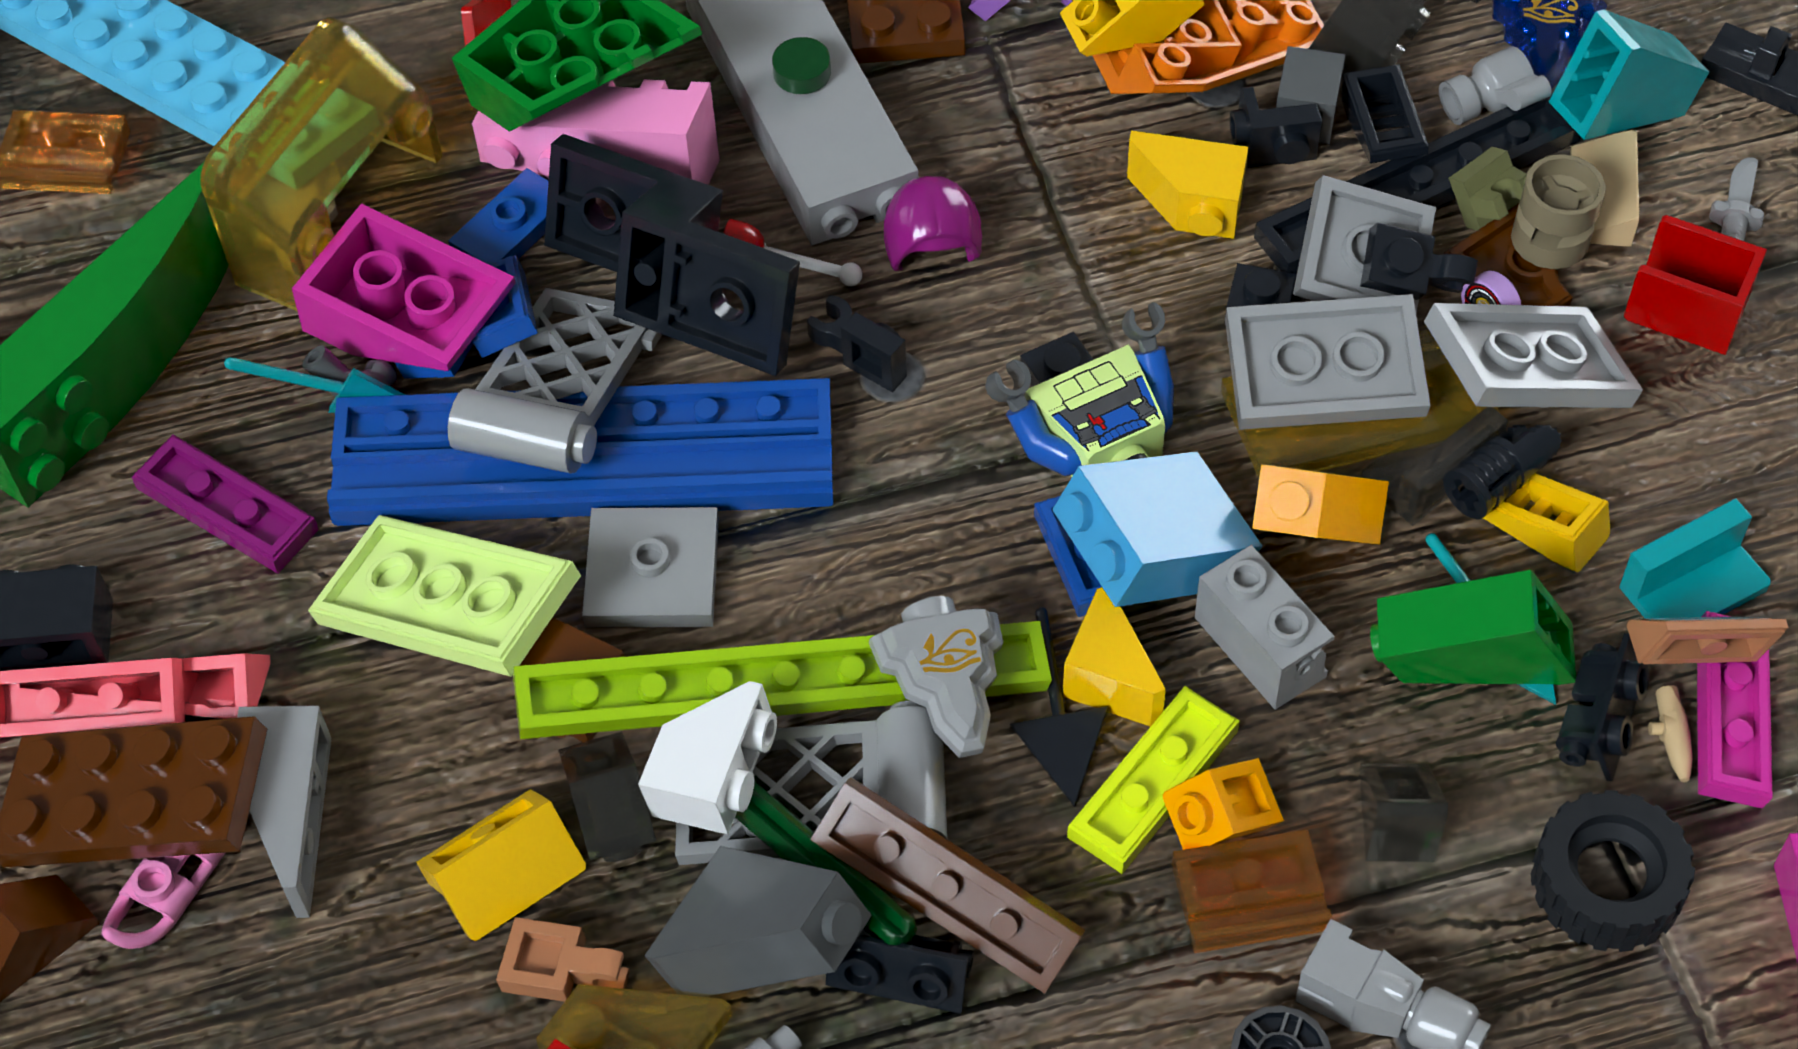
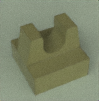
M1491 147L1448 178L1466 228L1477 231L1494 219L1501 220L1509 214V209L1520 203L1527 174L1512 165L1507 150Z

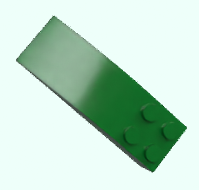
M205 160L0 345V489L27 508L45 492L53 489L61 481L63 475L89 450L98 447L104 441L107 434L155 383L187 340L216 293L240 244V239L216 169L211 163Z

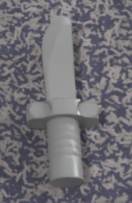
M1745 158L1735 166L1730 179L1728 200L1725 202H1713L1709 215L1712 222L1722 226L1721 234L1745 241L1746 231H1757L1763 224L1764 212L1750 204L1758 166L1756 158Z

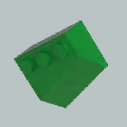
M519 0L452 57V61L471 106L510 132L701 36L702 30L698 24L660 0Z

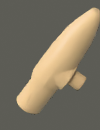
M1666 685L1657 689L1655 693L1660 717L1658 722H1649L1648 731L1650 735H1659V739L1664 742L1668 759L1681 782H1688L1691 775L1693 754L1687 715L1681 704L1678 687Z

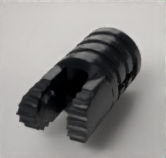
M1526 425L1508 427L1507 431H1503L1496 437H1491L1444 475L1443 486L1448 498L1467 517L1476 520L1484 518L1492 509L1499 506L1504 499L1509 498L1517 489L1524 486L1533 474L1547 464L1548 460H1552V457L1557 455L1558 449L1561 448L1560 443L1563 441L1560 439L1561 433L1557 432V428H1551L1550 425H1535V427L1526 428ZM1463 484L1464 486L1459 490L1458 487Z

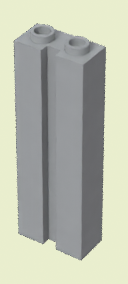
M686 0L687 10L693 22L701 27V37L811 246L830 239L847 236L855 231L858 220L871 215L876 223L884 221L893 195L908 181L919 178L918 169L823 0ZM796 37H808L820 41L827 47L830 53L831 76L824 87L809 94H793L777 85L773 76L772 55L775 49L784 41Z

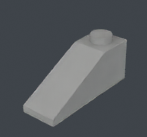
M319 706L239 707L237 718L255 716L268 729L249 811L296 918H310L332 740Z

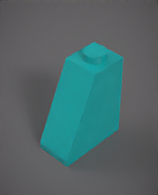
M1604 9L1596 11L1549 103L1583 140L1685 116L1709 71L1673 34Z

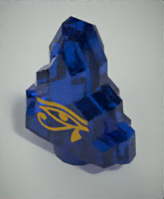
M1492 0V19L1503 24L1504 41L1511 46L1517 47L1524 53L1534 74L1545 76L1552 90L1560 81L1568 65L1569 57L1573 56L1596 11L1606 10L1607 4L1603 0Z

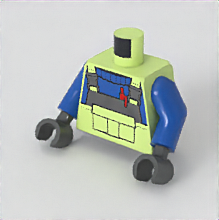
M1155 302L1148 305V314L1152 322L1150 331L1142 330L1137 326L1133 308L1125 313L1122 319V329L1126 336L1138 342L1140 350L1135 353L1128 344L1029 388L1031 383L1030 371L1019 360H1012L1006 364L1007 372L1014 382L1013 390L1003 384L998 372L995 371L987 377L985 385L987 394L998 402H1007L1010 410L1006 413V416L1027 457L1031 461L1063 476L1072 477L1078 466L1156 457L1163 454L1164 434L1168 432L1173 424L1174 384L1165 347L1158 346L1156 335L1159 334L1165 324V313L1160 305Z

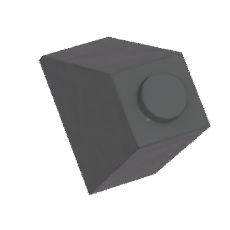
M720 846L644 956L680 998L692 1000L835 972L872 915L837 871Z

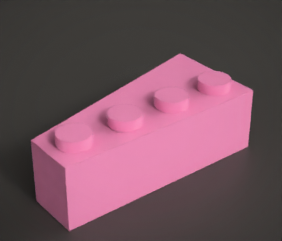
M644 79L640 88L616 87L612 80L510 132L480 111L477 112L472 122L481 162L492 164L501 169L524 171L528 168L548 179L551 143L562 134L709 185L720 161L710 82L691 81L687 90L668 89L665 80Z

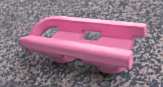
M225 853L196 854L195 856L201 858L202 863L190 880L177 874L190 855L143 859L120 890L118 898L110 909L102 927L103 938L114 945L126 949L142 948L159 941L174 927ZM135 901L163 915V918L154 927L143 932L127 933L117 930Z

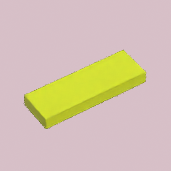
M1184 686L1069 824L1067 838L1123 874L1170 816L1163 800V793L1206 771L1237 734L1240 720Z

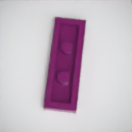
M174 434L132 476L137 490L277 574L281 572L319 530L315 517Z

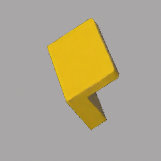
M531 789L416 862L428 884L444 896L465 934L473 941L481 939L586 869L583 857L551 801Z

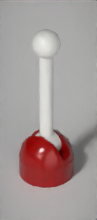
M729 219L723 234L800 261L801 268L839 277L840 281L847 286H855L862 279V270L856 263L849 262L841 266L766 246L764 236L756 227L735 219Z

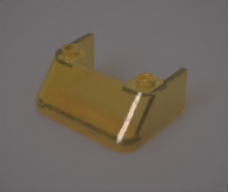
M327 17L320 21L212 148L201 172V188L236 286L297 311L292 287L334 237L327 207L377 145L382 141L434 163H437L443 156L432 108L426 91L353 25L332 17Z

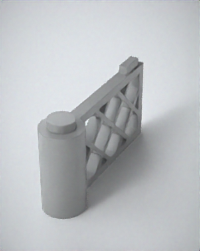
M545 288L532 307L538 333L504 348L476 389L465 388L457 394L448 421V440L450 446L459 451L570 474L575 473L582 463H589L593 457L597 442V432L594 425L642 349L653 351L663 334L613 316L615 301ZM553 311L578 316L556 324H551L548 320ZM617 324L633 326L632 329L608 335L603 329ZM590 333L595 339L572 347H568L564 342L566 339ZM546 345H551L555 351L529 360L525 356L526 351ZM603 356H607L611 361L610 364L587 371L580 364ZM567 368L571 373V376L544 383L540 375ZM527 380L531 388L515 393L500 390L501 387ZM582 391L588 397L583 406L557 402L556 400Z
M912 701L898 702L891 706L888 711L883 712L877 720L777 728L770 750L767 753L760 752L753 770L754 781L778 802L780 801L796 814L800 821L811 830L814 829L816 831L844 783L852 777L858 782L863 779L865 787L947 839L944 743L934 732L927 709L922 705ZM862 743L863 758L844 777L840 776L822 761L836 745ZM788 749L800 760L777 783L756 767L771 750ZM813 769L834 787L809 810L788 792ZM734 818V825L731 827L728 835L724 834L717 841L693 842V826L676 822L675 857L679 865L709 863L720 846L773 858L780 856L736 818Z

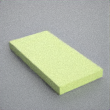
M378 515L308 611L318 625L512 677L514 666H519L581 577V574L570 560Z

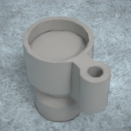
M1514 46L1507 47L1480 59L1473 66L1470 77L1460 74L1439 85V97L1443 109L1449 119L1456 125H1461L1477 118L1483 108L1494 113L1506 107L1518 111L1548 98L1552 94L1547 78L1543 75H1535L1524 53Z

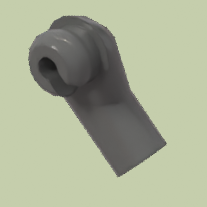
M319 345L312 349L302 363L303 369L310 375L345 382L352 371L324 345ZM381 359L377 361L370 360L366 364L365 371H361L390 387L397 380L395 368ZM330 392L334 397H336V395L338 394Z

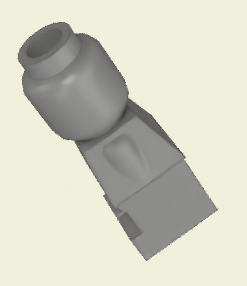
M1330 919L1301 971L1296 1002L1348 1027L1349 1031L1399 1038L1404 1029L1406 1030L1407 1041L1418 1049H1482L1491 1024L1479 1019L1477 1006L1437 986L1427 989L1426 992L1422 991L1424 979L1384 949L1383 951L1369 949L1351 940L1353 929Z

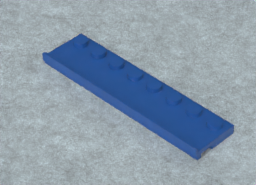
M830 378L619 386L594 425L597 432V442L592 459L587 464L582 463L580 468L572 474L453 449L448 440V421L453 402L458 393L340 397L336 399L331 461L333 464L331 489L327 492L329 515L332 523L336 526L371 525L378 515L411 523L591 516V508L717 507L718 511L829 507L833 505ZM582 391L556 400L557 402L583 406L588 397Z

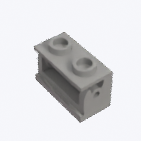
M1252 545L1199 576L1195 619L1275 710L1327 677L1328 670L1324 667L1326 653L1322 647L1333 641L1335 636Z

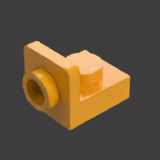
M1259 758L1208 769L1163 793L1164 803L1183 851L1187 855L1199 853L1225 840L1264 831L1284 821Z

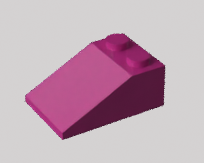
M361 203L292 287V292L302 331L353 356L449 371L513 288L515 277Z

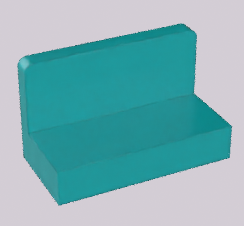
M1735 498L1633 551L1630 554L1619 588L1644 618L1702 617L1706 611L1724 615L1767 592L1771 580L1741 546L1752 516Z

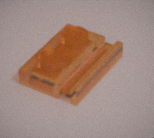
M13 110L0 147V189L112 194L113 174H118L131 131L126 116Z
M1308 829L1173 851L1172 868L1186 924L1189 925L1194 953L1323 932L1330 919H1333L1331 911L1327 909L1325 902V890Z

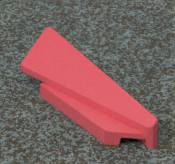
M243 653L0 671V738L185 722V715L222 719L237 718L239 707L258 706L271 663L270 655Z

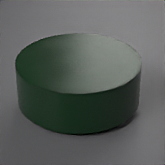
M796 37L786 40L775 49L772 55L774 80L780 88L789 93H813L824 87L830 79V53L827 47L816 39Z

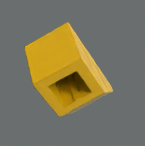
M1073 0L1060 14L1079 52L1088 57L1132 48L1137 43L1161 42L1203 7L1205 3L1203 0Z

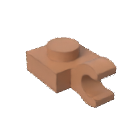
M515 917L496 981L501 992L569 1002L574 983L601 995L623 997L630 970L629 968L621 967L624 959L623 952L608 948L584 947L586 937L582 927Z

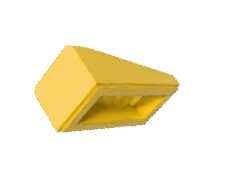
M1536 473L1530 477L1524 486L1517 489L1506 502L1503 501L1483 518L1553 562L1577 573L1582 570L1610 535L1608 501ZM1531 500L1535 502V504L1529 509V511L1525 510L1524 507ZM1553 514L1557 516L1554 521L1549 519Z

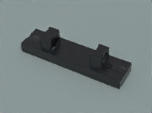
M1726 22L1702 58L1701 64L1709 71L1706 78L1798 116V51L1788 48L1792 34L1770 26L1764 38Z

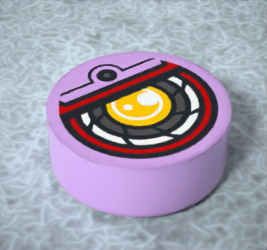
M1485 271L1475 277L1474 284H1465L1461 293L1462 304L1521 305L1519 294L1514 285L1505 276L1495 271Z

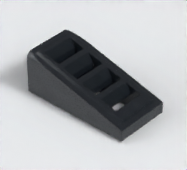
M1400 64L1343 74L1342 103L1347 118L1370 164L1428 154L1429 145Z

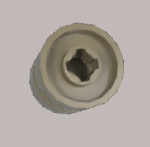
M1566 154L1546 156L1532 165L1526 175L1511 233L1514 249L1524 260L1535 266L1548 269L1568 268L1580 262L1588 251L1595 222L1598 219L1603 203L1606 185L1602 174L1591 163L1580 157Z

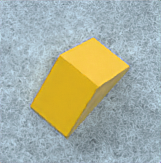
M1102 587L1098 588L1064 663L1063 697L1094 708L1108 706V713L1151 727L1164 710L1166 689L1121 606L1115 607Z

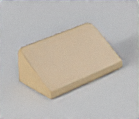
M1637 130L1622 131L1571 146L1570 155L1580 157L1591 163L1602 174L1606 185L1603 203L1598 219L1595 222L1590 244L1631 247L1639 222Z

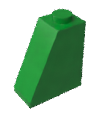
M1532 570L1377 598L1378 623L1372 624L1370 629L1372 650L1377 661L1383 662L1402 683L1553 685L1575 683L1576 666L1573 623Z

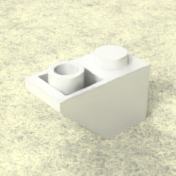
M749 681L662 725L638 783L652 817L729 834L737 811L744 812L750 803L754 789L753 770L760 752L767 753L770 750L776 734L777 716L771 711L762 684Z

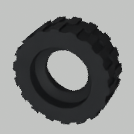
M1605 790L1602 794H1593L1592 792L1581 794L1578 800L1572 803L1568 800L1560 806L1554 818L1550 817L1544 827L1532 861L1534 866L1531 871V885H1535L1537 891L1535 899L1539 908H1544L1548 914L1547 920L1556 929L1558 927L1569 934V939L1579 944L1582 941L1593 945V949L1606 951L1607 948L1619 949V952L1633 951L1635 946L1642 944L1646 947L1656 942L1659 934L1662 932L1666 934L1671 929L1691 891L1689 889L1695 875V867L1691 865L1694 857L1691 844L1686 843L1683 837L1685 832L1678 822L1674 823L1666 815L1667 811L1657 804L1653 806L1643 801L1644 797L1632 793L1631 796L1618 794V791ZM1602 841H1612L1626 845L1636 852L1644 863L1647 876L1645 886L1637 895L1625 900H1609L1594 894L1584 885L1578 872V859L1581 853L1590 845Z

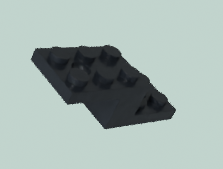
M562 134L551 143L544 246L617 272L613 316L777 376L787 365L800 261L718 232L723 194L721 189L566 134ZM596 198H601L610 204L615 212L616 220L604 216L603 210L596 203ZM722 288L735 292L740 297L744 310L731 307L728 299L722 293Z

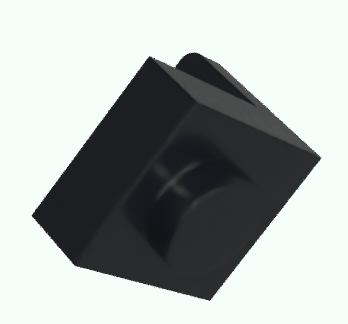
M1253 86L1241 88L1238 110L1230 111L1229 122L1233 144L1248 147V168L1275 164H1295L1301 161L1317 159L1322 125L1317 104L1259 110Z

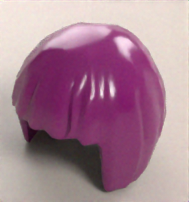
M937 176L914 178L905 183L893 195L884 220V242L892 269L898 272L903 271L902 260L910 253L916 251H944L965 247L969 262L980 257L982 245L981 219L972 198L956 182Z

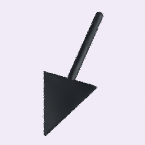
M1039 607L1035 611L1036 621H1040L1052 678L1048 688L1052 716L1012 723L1010 726L1075 807L1108 711V706L1065 714L1048 611L1044 607Z

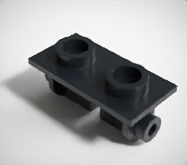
M1624 633L1619 651L1609 644L1597 643L1593 645L1592 650L1586 651L1583 654L1571 694L1574 701L1593 703V706L1568 704L1556 740V747L1560 751L1559 758L1562 762L1570 766L1581 767L1586 764L1587 760L1599 761L1606 781H1613L1620 756H1627L1630 752L1633 741L1632 714L1636 701H1643L1645 699L1649 686L1648 665L1638 663L1629 634Z
M863 929L837 970L826 974L825 985L961 1014L966 978L969 979L971 974L974 951L962 949V941L954 940V942L920 935L914 936L911 945L903 943L889 945L882 939L872 937Z

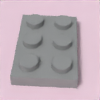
M1413 294L1227 307L1225 325L1239 430L1427 417L1430 409V399Z
M1434 303L1424 320V323L1460 379L1474 404L1479 407L1632 408L1643 391L1588 307Z

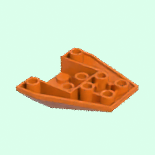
M1203 0L1205 5L1163 41L1137 43L1132 48L1092 56L1111 94L1204 92L1284 64L1288 46L1322 51L1329 48L1332 38L1310 0Z

